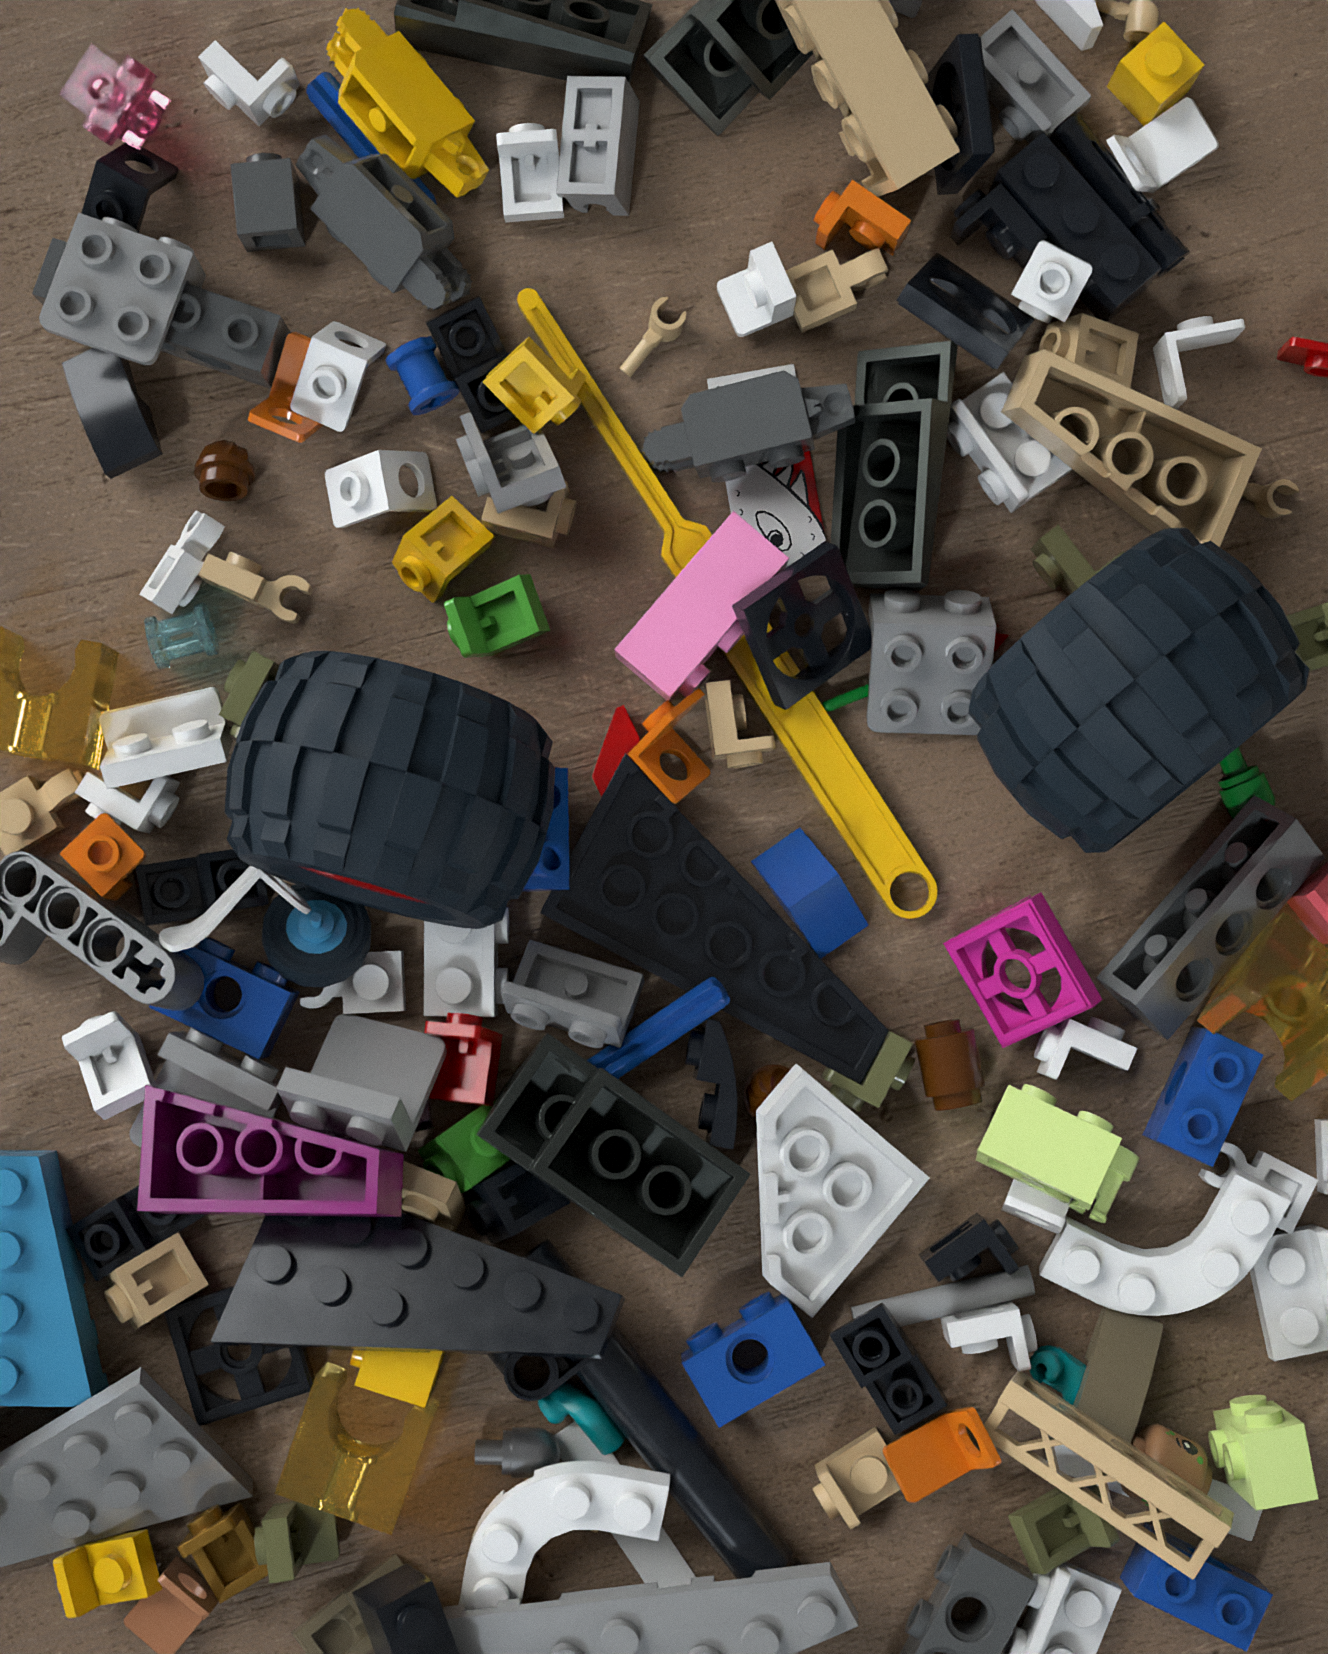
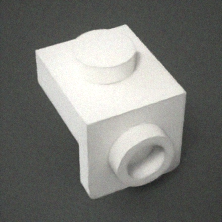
M216 40L198 56L209 77L203 83L207 90L228 110L236 104L258 126L269 116L276 118L283 114L296 97V90L300 84L293 66L284 58L279 59L257 81Z
M523 123L512 126L509 132L498 133L496 137L505 223L564 218L563 198L558 197L556 194L559 168V148L556 130L545 129L543 125L536 123Z
M1042 240L1037 244L1011 295L1021 299L1018 308L1032 317L1046 323H1050L1053 317L1065 322L1092 273V265Z
M87 772L74 793L90 802L85 812L96 819L100 814L105 813L110 815L119 825L121 822H124L137 831L150 834L154 825L159 828L163 827L174 813L179 802V797L174 793L180 782L168 775L154 778L143 798L139 800L120 787L106 789L103 777Z
M116 1011L92 1017L83 1022L79 1028L62 1036L65 1049L79 1062L94 1111L102 1119L106 1120L143 1102L145 1085L157 1087L139 1034Z
M1091 1017L1088 1026L1068 1018L1057 1023L1056 1027L1051 1026L1044 1029L1036 1046L1034 1058L1041 1060L1037 1073L1057 1079L1070 1048L1115 1068L1127 1071L1137 1048L1121 1041L1125 1030L1115 1025Z

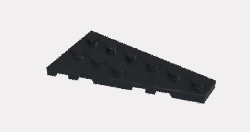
M625 753L569 857V890H551L540 913L687 992L709 977L717 978L730 997L729 1004L721 1009L722 1011L861 1085L889 1030L819 959L797 933L782 920L759 893L688 821Z
M402 1212L401 1217L265 1215L210 1342L225 1346L244 1344L269 1345L270 1347L283 1348L302 1346L331 1347L340 1350L462 1352L463 1354L507 1353L545 1357L603 1358L625 1298L618 1293Z

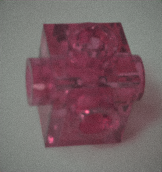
M92 43L59 93L60 96L87 116L81 125L94 136L110 146H113L117 138L138 150L145 140L158 129L162 120V114L172 101L152 86L158 76L128 54L120 62Z

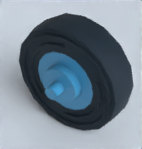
M297 884L292 885L291 887L308 903L312 910L306 915L291 905L280 894L273 899L264 915L262 928V945L269 963L284 979L303 987H327L345 981L361 967L370 950L371 921L365 906Z

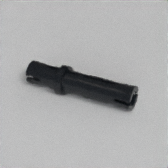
M1076 114L1054 132L1055 134L1050 137L1051 142L1162 267L1157 276L1165 275L1184 260V257L1190 251L1174 235L1159 215L1160 206L1154 198L1147 200L1141 191L1134 189L1120 164L1095 136L1082 115Z

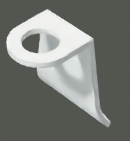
M249 866L203 915L191 923L163 929L159 934V942L163 948L171 952L194 947L215 929L259 878L263 879L302 913L307 915L312 909L283 879Z

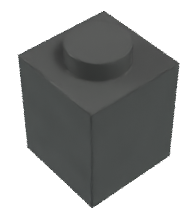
M258 153L247 157L244 163L230 164L237 235L246 251L253 252L306 246L300 181L291 158L282 159L280 155L274 153Z

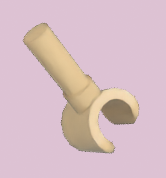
M1095 0L1098 11L1113 16L1115 19L1126 21L1123 37L1132 44L1138 45L1158 26L1159 11L1152 1L1134 0L1127 4L1115 0Z
M662 297L655 301L651 308L647 332L619 369L628 377L634 374L660 342L674 341L680 336L686 320V311L673 324H665L658 318L665 310L669 297Z
M1286 479L1277 480L1264 486L1256 483H1247L1242 497L1253 501L1256 510L1262 516L1275 519L1291 514L1292 511L1276 506L1273 501L1274 490L1284 495H1293L1299 493V489L1295 483Z

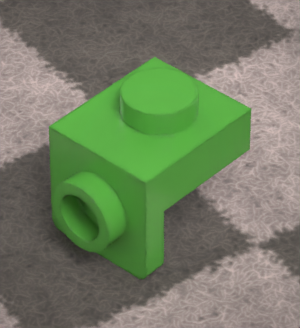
M531 574L517 575L473 596L454 597L444 602L449 618L447 621L449 636L459 648L464 658L493 656L550 631Z
M481 1105L418 1150L424 1160V1169L457 1182L461 1194L511 1160L476 1135L492 1106Z

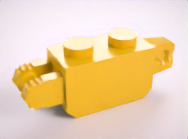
M345 8L343 15L339 17L336 24L338 26L337 31L340 33L335 32L332 40H329L326 47L330 61L335 62L334 66L344 77L339 88L338 104L380 154H387L411 179H416L430 172L455 197L463 196L470 190L479 187L483 183L489 169L467 137L475 120L467 112L462 102L450 92L429 67L424 57L412 47L400 31L387 36L375 20L370 19V15H367L365 10Z

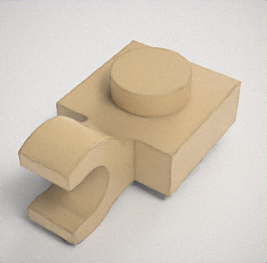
M879 248L866 252L842 265L839 264L832 249L785 270L797 296L793 314L801 332L804 333L855 310L857 302L853 296V291L864 290L887 280L885 273L888 272V268Z
M229 552L226 560H222L208 553L198 574L205 582L261 608L271 610L284 622L291 624L299 623L301 617L292 610L285 609L283 598L291 590H299L304 594L311 595L314 589L306 580L296 575H286L275 581H267L259 576L262 566L250 559Z
M68 768L52 777L42 787H40L35 777L26 776L0 792V848L5 856L13 852H26L65 828L56 812L82 798L74 793L84 778L79 770L72 772Z

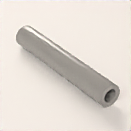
M1028 1265L1020 1266L1019 1270L1010 1276L1004 1271H999L851 1307V1312L854 1319L883 1302L900 1327L1032 1296L1035 1295V1288Z

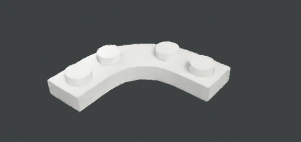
M1232 1167L1207 1214L1188 1237L1168 1247L1141 1249L1120 1243L1066 1216L1062 1230L1059 1234H1056L1039 1265V1274L1086 1299L1123 1313L1160 1316L1189 1311L1219 1298L1248 1274L1266 1248L1288 1209L1291 1199L1288 1193Z
M570 1461L537 1469L534 1471L533 1477L516 1485L508 1492L501 1491L485 1509L473 1533L466 1560L459 1605L465 1604L467 1611L497 1607L498 1600L522 1599L527 1571L534 1554L551 1538L572 1530H600L659 1541L669 1491L670 1474L608 1462Z

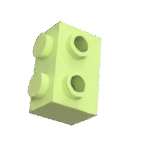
M1265 1395L1237 1397L1229 1401L1230 1408L1213 1411L1216 1430L1209 1431L1208 1433L1213 1461L1217 1468L1224 1467L1227 1484L1256 1511L1319 1499L1305 1425L1302 1421L1274 1401H1267Z

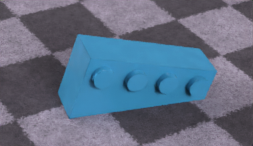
M0 1150V1406L76 1407L109 1387L107 1375L102 1372L97 1344H99L95 1321L90 1318L83 1284L86 1283L82 1262L78 1260L75 1245L66 1231L68 1227L73 1225L56 1150Z

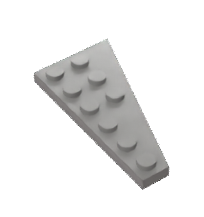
M140 1367L0 1452V1567L203 1511L217 1504L221 1506L253 1497V1479Z
M831 1562L755 1570L751 1578L715 1581L713 1575L691 1578V1585L658 1588V1582L566 1592L562 1593L559 1600L523 1604L521 1598L498 1600L497 1607L466 1611L465 1604L443 1608L460 1654H796L859 1626L858 1612Z

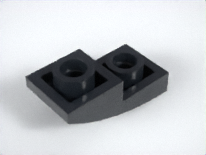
M476 296L426 321L425 323L480 432L483 433L516 417L483 383L488 373L504 360L509 353L505 350L480 296Z
M91 348L62 362L68 386L81 422L104 473L110 479L163 454L150 407L138 396L127 359Z
M230 849L199 854L191 858L137 866L133 870L141 922L146 926H154L200 917L250 865L240 860L236 852ZM259 878L230 912L268 905L265 881Z
M706 1019L703 1021L702 1030L691 1029L685 1056V1064L695 1066L693 1078L716 1083L714 1094H703L698 1118V1129L707 1130L705 1141L709 1145L734 1149L737 1127V1089L733 1060L720 1021Z
M138 1185L68 1227L66 1231L97 1282L118 1267L207 1214H166L137 1211Z
M883 1302L830 1333L831 1339L860 1387L867 1388L894 1435L901 1433L947 1406L948 1399Z

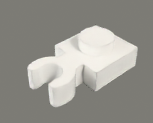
M196 510L185 525L175 546L170 545L139 595L171 614L174 613L178 605L185 607L196 595L202 583V578L198 576L204 563L201 560L216 543L225 526L207 514H202Z
M368 952L361 967L345 981L324 987L322 993L317 997L300 998L301 1006L320 1008L331 1003L335 997H343V1014L406 1011L404 952Z
M1224 1141L1220 1152L1228 1156L1230 1161L1229 1169L1222 1175H1216L1201 1169L1198 1174L1200 1178L1207 1184L1221 1189L1232 1167H1235L1288 1193L1291 1203L1277 1228L1292 1235L1318 1179L1259 1150L1250 1165L1247 1163L1241 1149Z

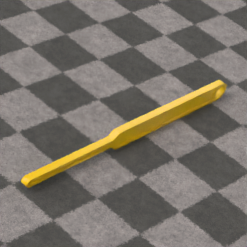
M534 287L524 288L519 294L521 309L559 368L567 376L579 368L586 376L577 396L582 400L585 409L664 530L665 538L662 557L676 578L713 533L708 525L683 517L540 292ZM769 621L767 633L774 629ZM743 635L728 653L724 651L723 653L887 909L897 917L914 919L925 915L932 909L937 899L935 879L815 692L812 691L787 710L774 705L747 640ZM788 650L773 660L777 668L787 676L794 677L801 672ZM903 873H915L921 876L927 883L928 898L925 904L918 910H902L892 901L890 894L891 885L895 878Z

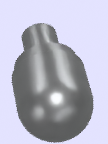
M513 1427L512 1431L503 1430V1440H475V1465H502V1474L511 1475V1478H531L534 1476L535 1470L557 1464L560 1460L561 1453L557 1439L552 1433L542 1428Z

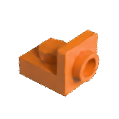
M851 180L842 195L833 190L817 211L813 221L820 226L817 230L815 244L826 250L845 223L851 227L849 230L851 236L862 246L869 250L877 248L880 250L882 248L893 256L906 238L911 220L860 184Z
M105 813L100 814L59 853L101 897L117 901L133 885L126 876L146 858V852L110 815Z

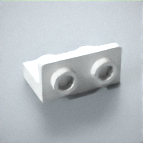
M1002 372L964 400L957 399L951 404L947 439L960 456L964 457L969 454L982 473L978 475V480L991 501L996 505L1003 502L1012 513L1064 477L1072 468L1001 413L1013 385L1006 374Z
M209 687L103 712L99 722L108 750L100 765L106 789L227 762L232 746V738L228 734L227 720L218 715L223 706L217 688Z
M508 907L505 909L502 921L480 929L461 928L424 921V1016H447V1013H464L482 1017L498 1016V1004H504L501 991L506 981L509 982V969L498 968V944L509 943Z
M1310 1224L1296 1227L1292 1235L1283 1230L1273 1233L1260 1258L1250 1270L1268 1358L1278 1361L1327 1351L1328 1230Z
M1068 1562L1061 1564L1047 1574L1033 1573L1038 1584L1026 1604L1029 1605V1609L1021 1628L1014 1627L1003 1648L1002 1654H1096L1122 1589L1113 1581Z

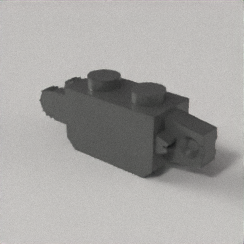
M327 135L310 140L296 163L297 168L319 195L310 209L326 224L331 236L345 244L367 266L368 272L374 280L386 286L392 293L406 288L417 301H422V306L426 305L427 309L432 308L433 311L441 308L442 305L451 303L450 300L455 302L460 300L461 297L470 294L471 283L473 282L470 279L471 274L467 273V269L462 268V263L447 249L455 238L452 220L387 154H370L356 159Z
M784 370L693 393L688 396L681 408L684 422L661 427L660 431L654 429L653 433L648 432V436L644 437L645 441L641 451L646 455L647 461L650 462L655 472L660 471L661 474L663 472L669 474L670 470L677 472L695 467L700 479L711 476V481L714 483L740 478L747 473L745 467L768 461L771 468L790 466L805 459L804 452L815 450L814 440L855 423L851 396L847 384L801 388L799 379Z

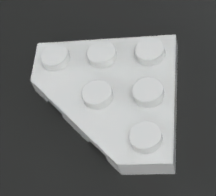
M795 1064L756 1110L762 1275L773 1287L813 1318L930 1178L799 1065Z

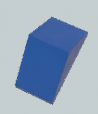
M800 827L751 861L754 868L819 959L869 925L838 872Z

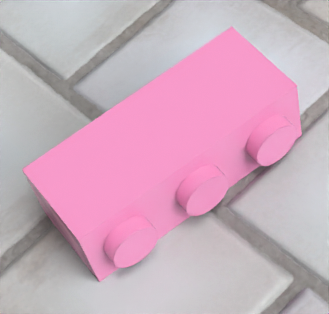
M733 511L614 649L615 657L666 701L670 700L672 702L679 693L686 698L698 689L711 671L704 666V663L716 649L720 647L724 652L728 653L744 635L732 605L787 567L789 557Z

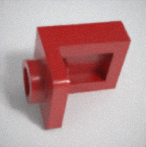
M447 1013L446 1023L426 1021L424 1034L440 1037L447 1048V1055L429 1099L493 1106L503 1034L482 1027L483 1017L471 1014Z

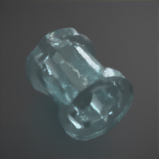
M204 602L195 604L193 611L162 620H158L155 616L144 619L148 645L152 657L160 670L169 668L172 660L205 652L209 657L219 654L215 627ZM189 631L193 632V636L175 641L170 639L174 635Z

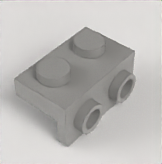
M1013 9L981 36L988 99L1000 111L999 119L1003 127L1016 140L1022 141L1025 139L1030 144L1043 132L1050 138L1055 134L1054 132L1057 128L1089 103L1091 99L1090 93Z
M471 412L460 416L467 434L456 439L478 497L490 493L498 514L519 505L534 506L548 500L554 492L567 487L560 467L541 428L533 434L525 425H522L483 441Z
M529 940L513 983L507 981L504 983L501 996L506 1012L510 1013L511 1018L522 1026L534 1030H544L546 1025L567 1031L571 1039L588 1047L602 1048L603 1044L606 1043L621 1048L645 982L644 976L641 973Z

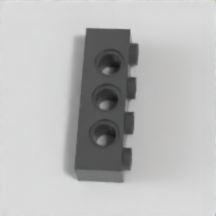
M53 237L32 292L42 305H44L67 242ZM186 283L160 351L271 389L286 337L291 332L280 315Z
M1254 795L1096 978L1129 1014L1168 1040L1324 860L1325 856L1296 818Z
M964 1532L957 1547L949 1544L942 1553L934 1572V1578L939 1581L928 1602L921 1598L911 1611L905 1626V1633L909 1634V1637L900 1654H933L936 1652L947 1654H1000L1038 1584L1028 1567ZM964 1597L979 1599L981 1601V1608L973 1619L959 1621L951 1617V1610L958 1600Z

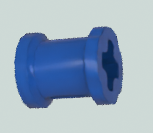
M432 336L420 337L401 345L389 354L385 360L391 371L398 372L411 398L408 407L413 415H421L436 410L453 400L460 392L455 381L447 380L434 354L437 345Z

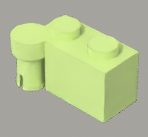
M1024 1084L1022 1089L1019 1090L1008 1085L977 1150L976 1161L1063 1203L1070 1202L1069 1207L1081 1215L1084 1214L1086 1209H1090L1094 1199H1096L1089 1218L1097 1222L1106 1223L1107 1214L1123 1181H1130L1140 1160L1139 1157L1129 1149L1119 1145L1122 1138L1111 1133L1113 1125L1105 1119L1086 1111H1079L1076 1117L1055 1107L1057 1099L1035 1086Z

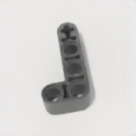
M24 851L13 852L0 861V929L3 926V935L0 940L1 963L20 965L28 961L48 935L136 1001L172 1011H183L192 1007L199 1000L204 989V975L201 967L182 951L171 952L163 948L159 942V934L111 899L101 897L85 880L67 867ZM37 875L35 887L30 892L31 882ZM80 905L79 918L73 925V915L76 908ZM124 936V949L117 958L116 947ZM153 967L161 968L160 974L165 980L149 972Z

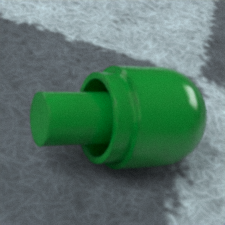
M1239 747L1219 762L1225 775L1224 778L1218 781L1221 788L1219 794L1232 819L1235 818L1254 795L1275 806V796L1264 772H1260L1257 765L1248 767Z

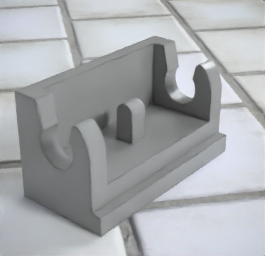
M567 76L556 194L558 197L566 198L569 204L577 211L588 213L589 204H599L605 206L606 211L612 215L629 216L640 100L626 77Z

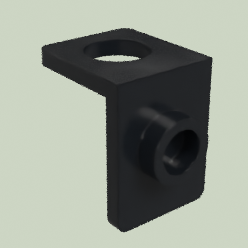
M127 141L96 160L81 214L101 221L103 217L114 218L132 226L139 233L150 195L174 180L179 169L132 141ZM125 161L141 162L152 168L155 173L148 174L136 171L129 167Z

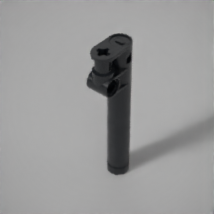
M545 1239L522 1257L579 1279L549 1239ZM616 1325L603 1358L541 1356L547 1361L550 1373L540 1382L525 1381L518 1374L516 1362L526 1354L487 1353L488 1357L503 1374L509 1391L517 1398L526 1401H537L548 1396L574 1374H577L652 1471L670 1474L668 1492L736 1579L751 1578L755 1570L803 1565L800 1559L793 1557V1550Z

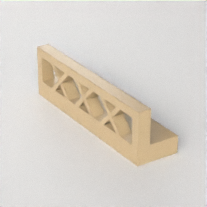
M1017 1371L998 1399L997 1405L984 1424L996 1447L1192 1580H1194L1214 1547L1219 1548L1232 1527L1234 1517L1232 1511L1022 1371ZM1011 1409L1039 1428L1042 1439L1018 1442L1000 1430L998 1426L1008 1410ZM1054 1446H1066L1094 1465L1096 1474L1071 1478L1059 1469ZM1045 1448L1047 1461L1031 1450ZM1118 1481L1146 1500L1150 1511L1124 1514L1113 1506L1108 1482ZM1098 1484L1101 1497L1086 1488V1486ZM1172 1518L1202 1538L1190 1558L1167 1543L1161 1519ZM1153 1521L1155 1534L1139 1523Z

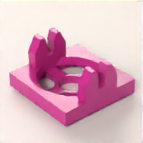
M1042 892L1032 897L1031 895L1024 897L1015 904L1003 908L979 924L943 943L1002 1048L1093 1008L1103 1000ZM1005 928L1029 931L1040 939L1045 950L1031 955L1025 950L1016 949ZM988 942L998 957L994 965V975L990 977L986 969L985 955ZM1008 959L1019 960L1027 967L1031 975L1029 988H1018L1008 979L1005 972V964ZM1056 967L1061 976V991L1058 998L1048 1004L1039 989L1042 982V973ZM1004 992L1010 997L1022 999L1028 1011L1018 1009L1006 1001L1000 993Z

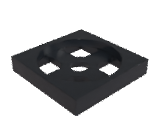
M978 33L958 34L929 72L928 82L924 84L935 105H943L950 113L958 131V137L954 141L957 146L959 145L960 152L934 167L937 195L958 194L995 152L982 43Z
M938 252L906 284L896 300L900 306L992 369L1000 367L1035 319Z
M826 541L732 605L774 705L785 710L868 652L872 647L870 627L838 546ZM810 576H825L831 589L812 602L806 600L798 581ZM778 600L782 609L778 619V626L767 633L769 617ZM806 613L811 618L810 629L806 634L798 636L794 629L795 622L800 615ZM841 613L847 628L843 642L827 652L821 638L824 624ZM791 647L799 650L806 667L794 677L785 675L773 662L774 659Z
M234 1286L180 1302L164 1312L196 1422L199 1426L313 1391L318 1387L306 1347L294 1346V1348H289L292 1357L290 1368L282 1382L276 1388L269 1391L265 1390L258 1364L264 1354L284 1349L283 1347L251 1345V1354L245 1360L232 1358L229 1354L228 1346L212 1344L190 1351L191 1333L198 1317L205 1309L213 1307L219 1323ZM220 1368L233 1374L241 1399H231L217 1394L207 1387L198 1375Z

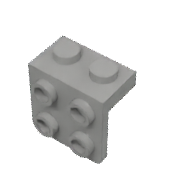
M78 213L42 307L39 321L49 333L142 365H151L159 356L185 284L202 288L206 274L196 258L194 250L180 241L168 237H160L157 240L139 234L132 226L117 219L103 217L101 221Z
M906 588L890 589L885 594H870L868 617L872 647L866 715L868 727L874 732L977 735L981 728L968 714L972 690L993 665L996 622L989 597H981L979 594L967 590L949 591L945 596L920 595L918 592Z
M341 1014L334 1019L311 1072L307 1073L286 1067L276 1090L286 1106L290 1118L303 1127L312 1130H327L352 1137L368 1145H382L406 1152L447 1055V1048L444 1041L437 1036H430L422 1032L351 1014Z
M192 1027L188 1033L177 1031L167 1035L158 1053L159 1056L166 1059L155 1081L158 1088L177 1091L274 1118L282 1102L276 1090L280 1081L275 1078L279 1071L277 1068L248 1054L245 1055L242 1061L222 1051L223 1042ZM144 1104L129 1133L131 1141L141 1147Z

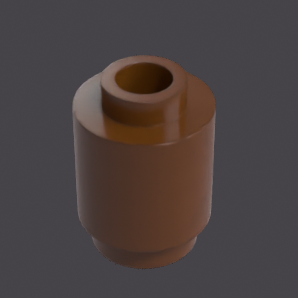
M950 1019L924 1025L926 1036L917 1038L914 1042L925 1096L932 1097L935 1111L962 1108L982 1102L980 1088L985 1086L974 1028L961 1029L960 1019Z

